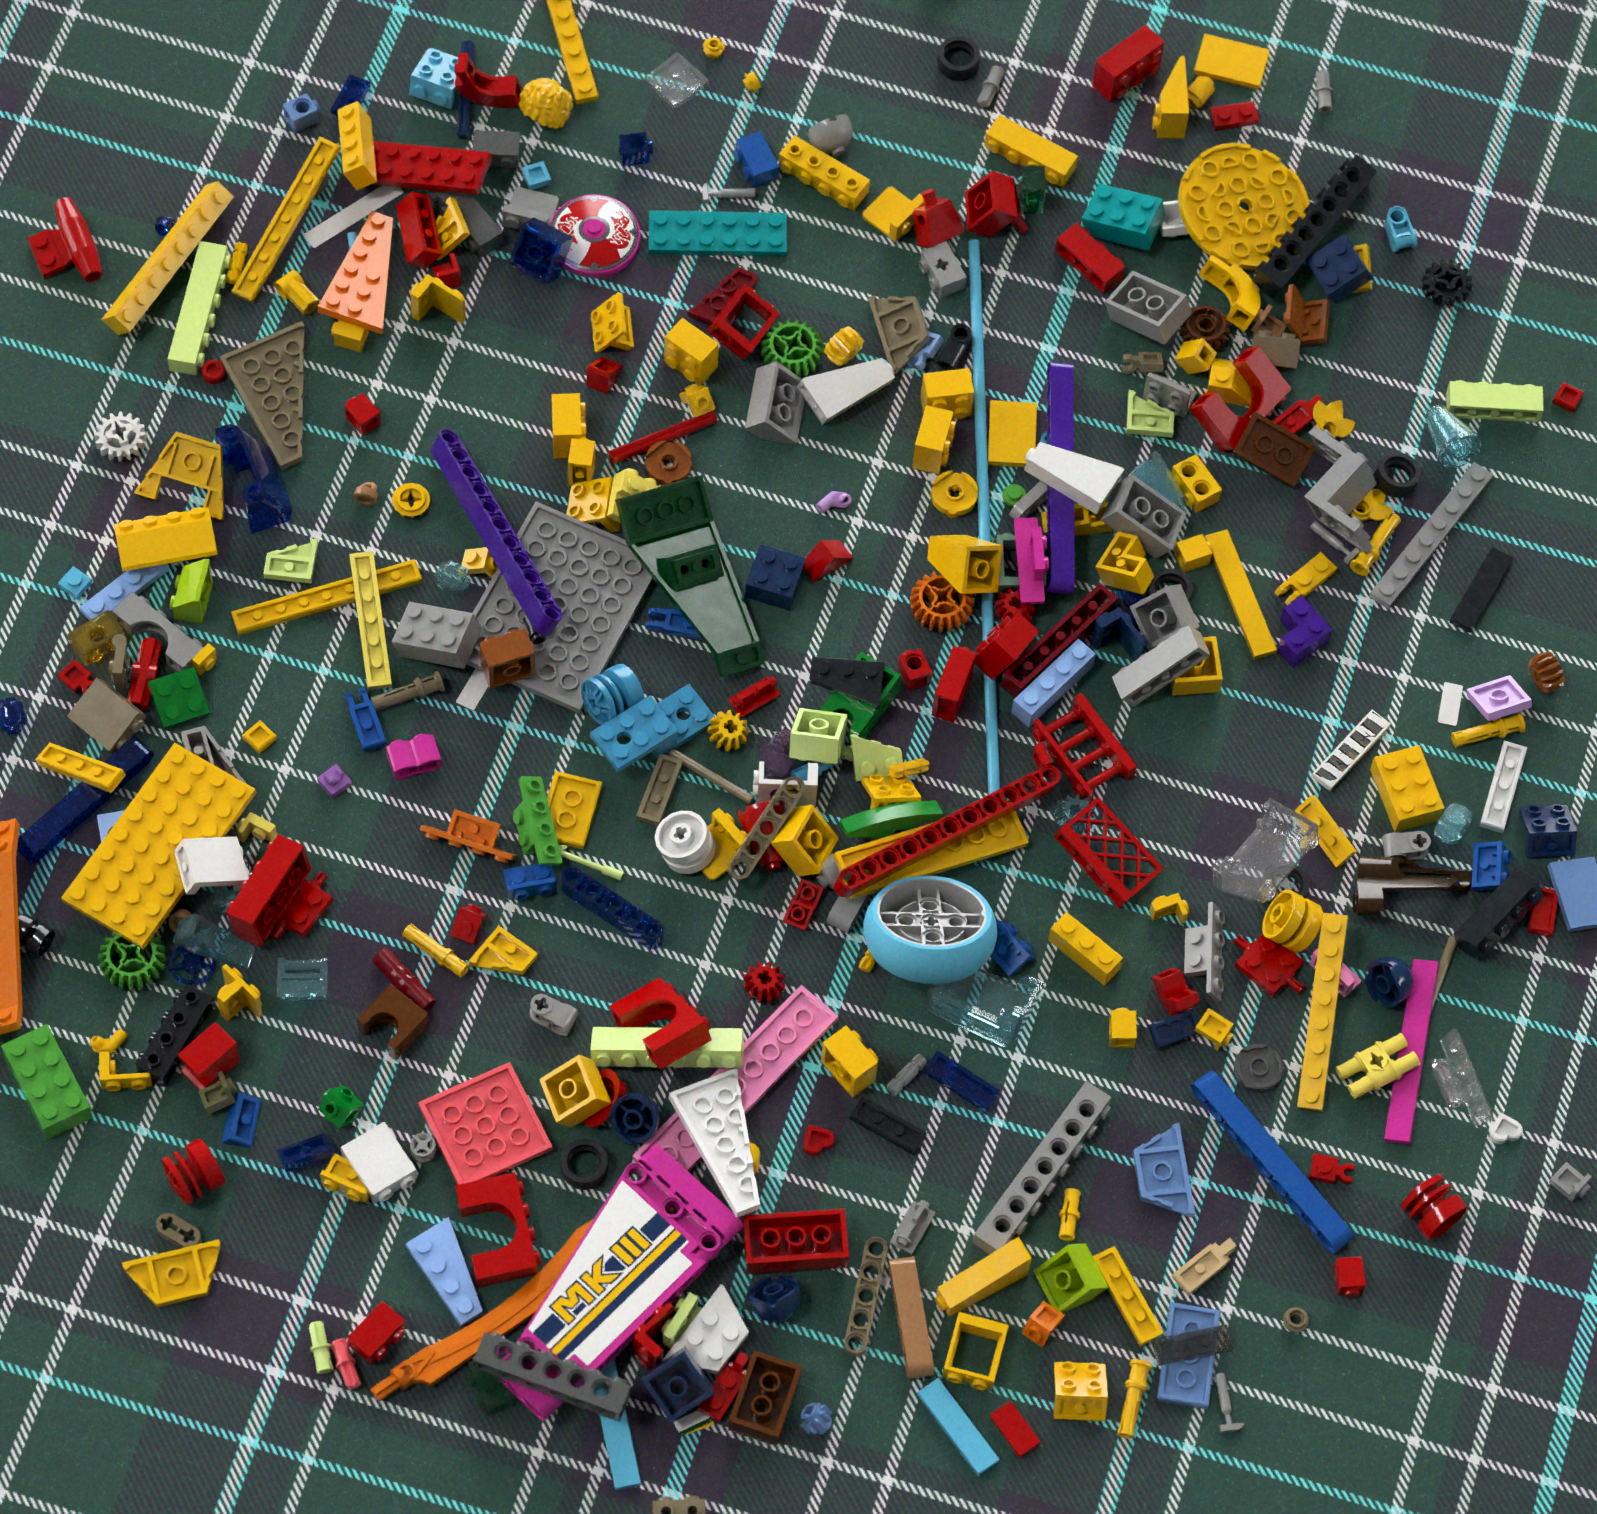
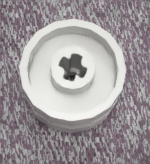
M678 811L664 818L657 827L655 834L656 846L672 870L680 874H692L705 868L713 859L716 850L715 840L700 815L692 811Z

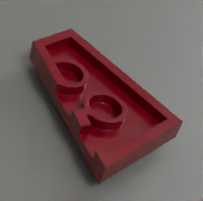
M737 267L719 283L715 290L710 294L707 293L698 305L691 307L687 311V316L711 325L735 291L743 284L754 289L759 280V275ZM739 300L726 317L725 321L732 327L744 308L745 303Z

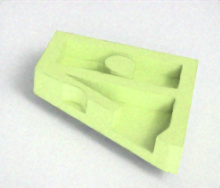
M1129 390L1126 434L1173 437L1174 412L1165 407H1159L1157 403L1149 399L1145 401L1136 396V392Z

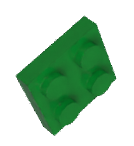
M194 667L147 682L162 728L210 713Z

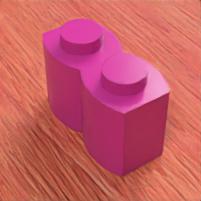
M419 734L410 741L396 740L386 747V755L395 780L409 778L418 773H428L442 767L441 757L433 734Z

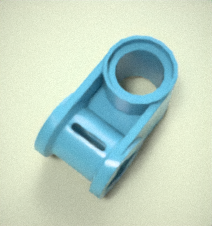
M1400 206L1391 207L1384 222V229L1392 251L1398 252L1399 249L1406 247L1416 248L1418 244L1417 235L1411 225L1407 211Z

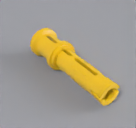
M1389 512L1370 540L1373 547L1371 551L1366 555L1360 550L1357 558L1351 561L1350 567L1355 573L1361 576L1369 574V568L1380 557L1381 548L1401 522L1398 515Z
M1521 712L1515 713L1509 717L1493 720V722L1452 732V743L1456 748L1495 736L1504 738L1506 734L1519 731L1522 733L1526 730L1525 721Z
M1140 1359L1130 1360L1131 1371L1129 1380L1125 1381L1127 1393L1117 1435L1126 1439H1133L1141 1399L1143 1393L1148 1390V1385L1146 1384L1148 1373L1153 1368L1151 1363Z

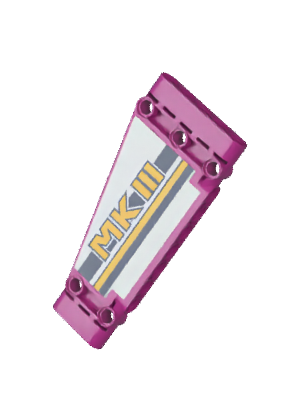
M654 1144L635 1163H631L625 1168L518 1341L528 1344L535 1351H548L554 1354L555 1358L565 1361V1359L575 1361L581 1368L587 1370L594 1368L602 1371L634 1340L636 1328L642 1323L647 1324L653 1318L652 1314L657 1307L665 1306L669 1302L672 1303L705 1270L708 1261L715 1259L719 1255L720 1250L744 1227L743 1223L660 1145ZM633 1174H638L642 1179L632 1181L629 1177ZM668 1208H676L679 1212L675 1215H670L666 1210ZM710 1241L715 1244V1247L707 1249L702 1244ZM508 1353L502 1361L509 1360L511 1355ZM530 1361L522 1365L526 1370H531L536 1366L535 1363ZM555 1370L549 1371L546 1374L550 1379H555L560 1375ZM495 1376L542 1421H545L564 1403V1401ZM579 1379L571 1382V1385L575 1388H579L582 1384L584 1385V1382Z

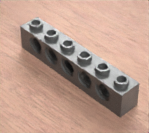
M496 1332L492 1334L484 1333L473 1359L475 1369L620 1422L631 1395V1386L628 1385L627 1381L618 1377L608 1378L603 1376L604 1374L594 1368H589V1370L581 1368L578 1363L569 1359L562 1361L555 1358L554 1354L545 1350L535 1351L524 1342L517 1341L514 1343L508 1341L502 1334ZM501 1353H509L511 1358L507 1361H502L498 1356ZM530 1361L535 1363L536 1366L531 1370H526L522 1365ZM552 1370L560 1373L559 1377L555 1379L548 1378L546 1374ZM579 1379L584 1382V1385L580 1388H575L571 1385V1382ZM600 1388H604L609 1393L604 1397H599L595 1392Z

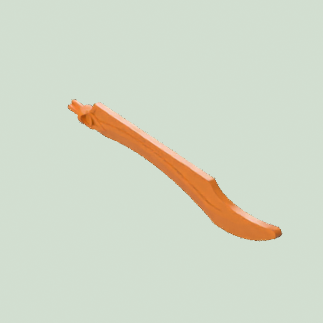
M668 1208L666 1212L671 1214L675 1211V1208ZM593 1220L577 1228L557 1254L529 1282L498 1307L462 1330L423 1348L409 1359L391 1369L389 1377L370 1389L375 1399L380 1402L398 1388L405 1390L413 1383L433 1386L475 1357L485 1332L489 1334L496 1332L506 1336L532 1318Z

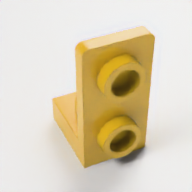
M99 1052V1080L102 1089L113 1092L119 1091L121 1088L143 1090L146 1087L152 1086L150 1073L116 1074V1060H111L110 1052Z

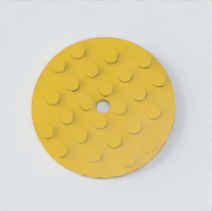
M1228 143L1207 149L1189 165L1179 186V212L1189 235L1208 255L1211 256L1212 254L1229 266L1235 263L1241 269L1255 270L1263 260L1266 263L1269 261L1267 255L1274 246L1279 248L1282 245L1279 242L1282 236L1287 231L1292 233L1294 229L1291 226L1299 216L1301 218L1306 216L1303 211L1310 204L1307 192L1296 173L1291 168L1288 169L1279 161V157L1265 149L1260 151L1251 148L1249 144ZM1240 202L1247 204L1250 210L1247 212V210L1239 207Z

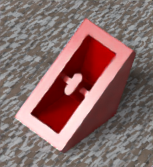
M600 357L587 367V386L608 395L623 365L606 357Z
M821 540L806 556L805 572L813 582H816L852 561L853 557L840 540Z

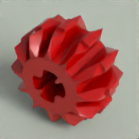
M1009 588L1007 594L1001 592L999 600L996 601V616L1001 618L1002 621L1007 615L1011 618L1019 612L1031 622L1032 616L1035 615L1036 611L1035 604H1021L1019 588L1016 592Z
M759 961L757 968L750 966L748 969L749 973L744 975V981L746 982L744 990L749 991L748 997L750 999L757 996L759 1004L762 1002V999H766L770 1004L772 997L779 999L780 991L785 990V984L783 983L785 975L779 974V966L771 968L772 963L770 961L766 966H763Z

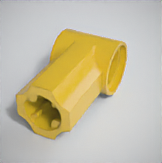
M291 270L274 282L275 289L279 295L285 300L289 299L304 315L311 314L319 305V299L305 286L304 280L296 270Z

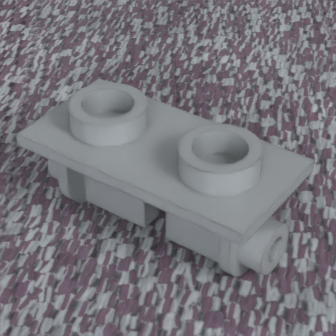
M921 1200L920 1203L913 1201L889 1243L912 1255L936 1213L928 1208L930 1204L924 1200Z

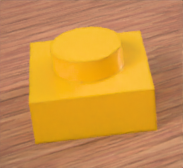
M208 643L192 658V665L200 676L206 670H211L216 664V649Z

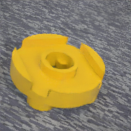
M946 471L934 480L931 489L932 503L937 510L946 514L947 517L956 518L957 516L964 515L970 512L977 503L978 487L975 480L967 473L961 472L959 474L953 473V471ZM950 490L954 492L959 491L958 497L950 496Z

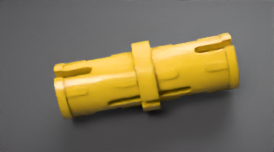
M1074 1188L1065 1189L1063 1209L1060 1210L1059 1214L1061 1225L1058 1237L1063 1241H1073L1075 1239L1076 1221L1080 1217L1078 1206L1081 1192Z

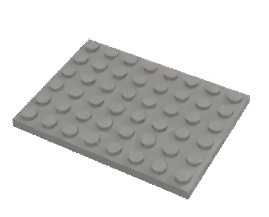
M535 501L517 533V537L563 615L550 636H546V640L543 643L534 645L531 642L535 651L536 675L510 682V684L580 714L585 706L581 695L582 683L588 678H593L596 674L603 673L654 579L628 548L625 539ZM499 568L496 570L473 611L482 629L467 665L481 671L483 670L480 665L479 642L484 641L488 637L505 635L514 629L521 630L526 628L523 622V617L526 614Z

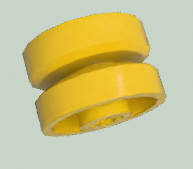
M1290 889L1283 890L1270 903L1265 913L1262 925L1263 934L1268 939L1281 943L1282 946L1295 953L1301 952L1311 944L1320 929L1323 917L1322 908L1319 904L1307 898L1304 899L1303 896Z

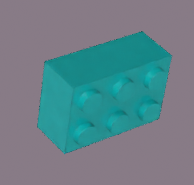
M1099 183L1082 217L1083 228L1087 229L1092 237L1149 251L1165 218L1163 199Z

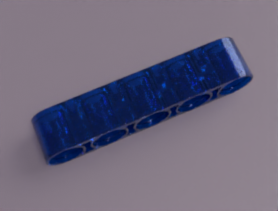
M568 867L562 872L561 889L566 896L644 947L657 949L662 945L664 927L660 921L580 869ZM574 879L577 883L572 885L568 884L567 881ZM594 892L597 894V896L594 898H590L587 896V894ZM613 905L618 909L610 911L607 907ZM636 919L638 922L635 924H630L627 922V920ZM656 932L658 935L656 937H650L647 935V933Z

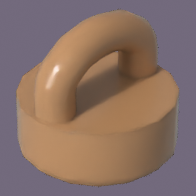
M365 482L356 487L353 495L354 500L361 505H374L378 497L376 492L377 485L374 482Z
M186 909L174 911L169 918L170 929L179 935L187 934L196 923V919Z

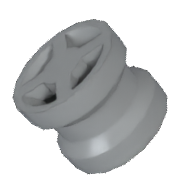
M418 1133L411 1139L412 1158L422 1164L432 1161L436 1154L434 1138L427 1133Z

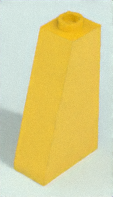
M1018 1237L937 1287L935 1302L941 1311L945 1310L948 1317L1028 1276L1032 1258Z

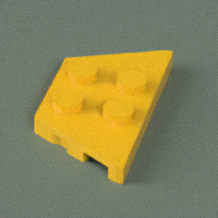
M218 1239L123 1262L122 1265L124 1271L158 1308L207 1296L221 1245Z

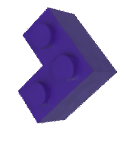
M1300 596L1283 608L1280 622L1289 632L1280 638L1277 651L1293 668L1329 643L1333 629L1303 596Z

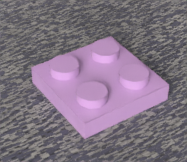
M1510 675L1467 689V697L1488 721L1497 720L1501 717L1532 708L1531 698Z

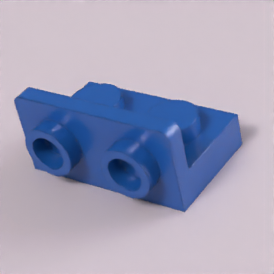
M1503 841L1474 843L1471 885L1474 891L1496 890L1510 875L1508 865L1512 863V854Z
M537 863L503 870L509 900L515 899L520 901L534 895L547 896L557 891V880L554 876L552 865H539Z
M998 920L996 922L997 939L991 956L1006 974L1012 977L1029 960L1033 962L1036 957L1032 954L1034 951L1033 947L1026 940L1021 941L1017 937L1018 930L1009 921L1005 923Z

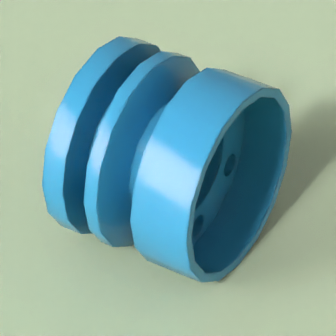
M616 664L606 669L602 674H596L593 678L586 679L581 685L584 705L590 716L600 725H603L644 699V693L639 680L633 671L624 664Z

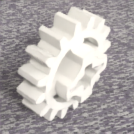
M119 412L118 417L110 413L109 420L102 418V425H96L97 432L94 433L96 447L100 449L102 456L108 453L109 460H112L115 456L118 457L119 462L122 461L124 456L131 460L130 454L133 453L138 456V448L144 449L145 447L144 441L147 438L144 424H140L138 417L133 420L131 413L126 417H123L122 412Z

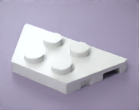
M722 1284L662 1361L686 1346L702 1370L707 1373L719 1374L749 1333Z

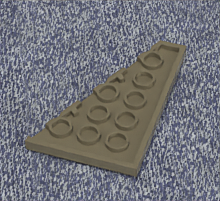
M302 321L220 356V362L223 364L228 377L280 470L302 461L305 332Z

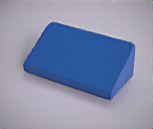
M239 1092L233 1095L235 1103L229 1105L222 1143L250 1148L252 1147L261 1100Z

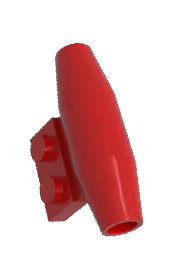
M61 198L54 204L59 230L46 229L27 238L44 279L66 270L65 268L73 262L86 282L97 281L102 277L98 250L87 223L71 198Z

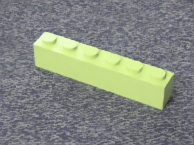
M199 242L168 355L169 371L197 376L199 367H202L204 364V347L208 348L210 343V334L208 332L215 324L216 315L214 310L220 306L221 295L219 292L220 288L224 289L226 275L224 273L226 269H229L231 255H228L226 245Z
M593 1027L590 1048L591 1059L595 1061L596 1066L657 1067L649 1059L642 1039L661 1028ZM711 1028L709 1030L712 1039L710 1042L666 1067L742 1068L744 1053L743 1028Z

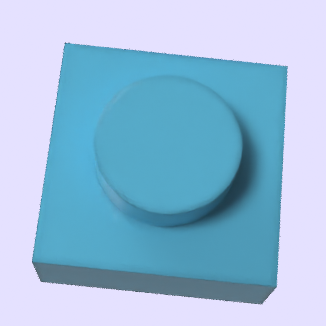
M544 161L522 167V174L530 190L551 184V178Z
M73 566L58 582V586L78 600L93 582L92 578Z

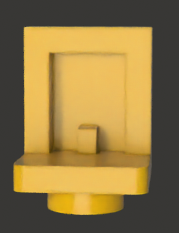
M696 383L685 387V392L679 394L682 403L689 404L694 417L715 409L708 387L698 386Z
M487 547L466 549L460 570L465 575L486 573L492 579L498 566Z
M1179 893L1168 897L1162 895L1151 902L1149 914L1153 921L1175 913L1180 924L1186 923L1189 907L1185 900H1181Z

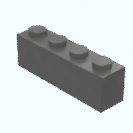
M428 190L426 194L431 197L432 204L436 203L440 208L442 216L448 207V204L445 203L449 197L456 199L470 232V235L465 240L471 252H476L482 258L503 245V232L472 194Z

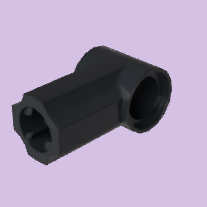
M958 323L951 328L950 336L937 359V364L943 370H956L964 352L970 345L971 329L969 326ZM956 336H963L965 339L959 340Z

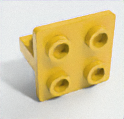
M617 292L591 313L594 348L597 353H601L608 346L626 351L634 347L630 307L623 304V295Z
M225 964L222 967L225 985L219 990L217 995L220 1015L228 1022L246 1006L260 1018L263 1015L262 1002L260 1001L261 993L253 984L248 985L243 981L244 977L236 968L233 967L231 969Z

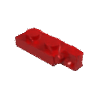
M1318 394L1308 402L1305 399L1303 401L1299 400L1272 422L1296 435L1314 421V406L1318 401L1324 402V400Z
M740 1352L734 1363L730 1361L726 1363L712 1384L715 1388L714 1394L699 1404L698 1411L719 1423L722 1421L740 1391L746 1374L744 1369L749 1363L748 1359L750 1356Z

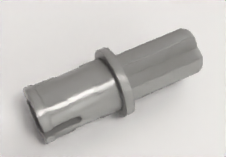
M992 66L987 80L982 83L983 89L977 100L981 107H989L995 93L999 92V84L1005 74L1003 68Z
M1320 70V72L1316 73L1317 89L1315 90V95L1318 97L1319 113L1328 114L1333 111L1331 99L1333 89L1330 87L1329 72Z

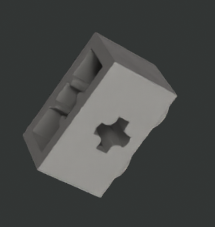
M947 241L922 250L919 267L923 274H927L932 291H936L940 299L965 290L967 277Z

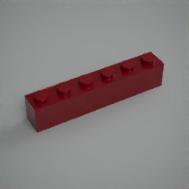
M1101 583L1096 586L1003 673L1001 687L1016 698L1077 639L1083 642L1094 631L1096 619L1105 612L1110 613L1116 609L1118 597Z

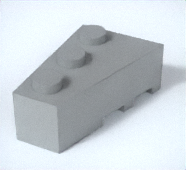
M205 726L181 732L185 749L246 783Z

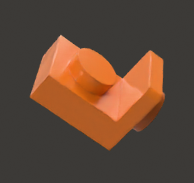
M1043 1301L1029 1317L1022 1334L1040 1347H1043L1050 1334L1062 1322L1065 1315Z

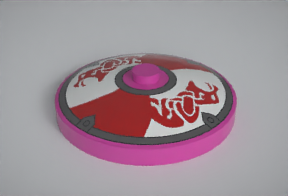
M585 195L574 198L556 211L549 224L548 242L553 257L564 269L578 276L602 278L616 274L633 261L639 249L640 227L635 215L626 205L611 197Z

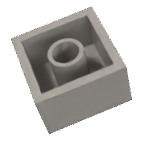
M1181 584L1167 586L1129 606L1140 631L1146 637L1149 650L1155 648L1161 641L1167 640L1176 634L1179 629L1187 625L1194 629L1200 628Z

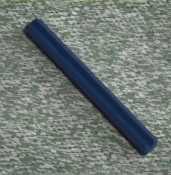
M471 40L463 41L461 53H468L474 64L475 45ZM460 92L458 93L456 135L459 139H467L470 136L472 101Z

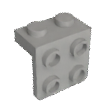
M517 187L514 190L510 204H505L502 210L503 226L547 237L549 224L556 212L559 198L554 195Z

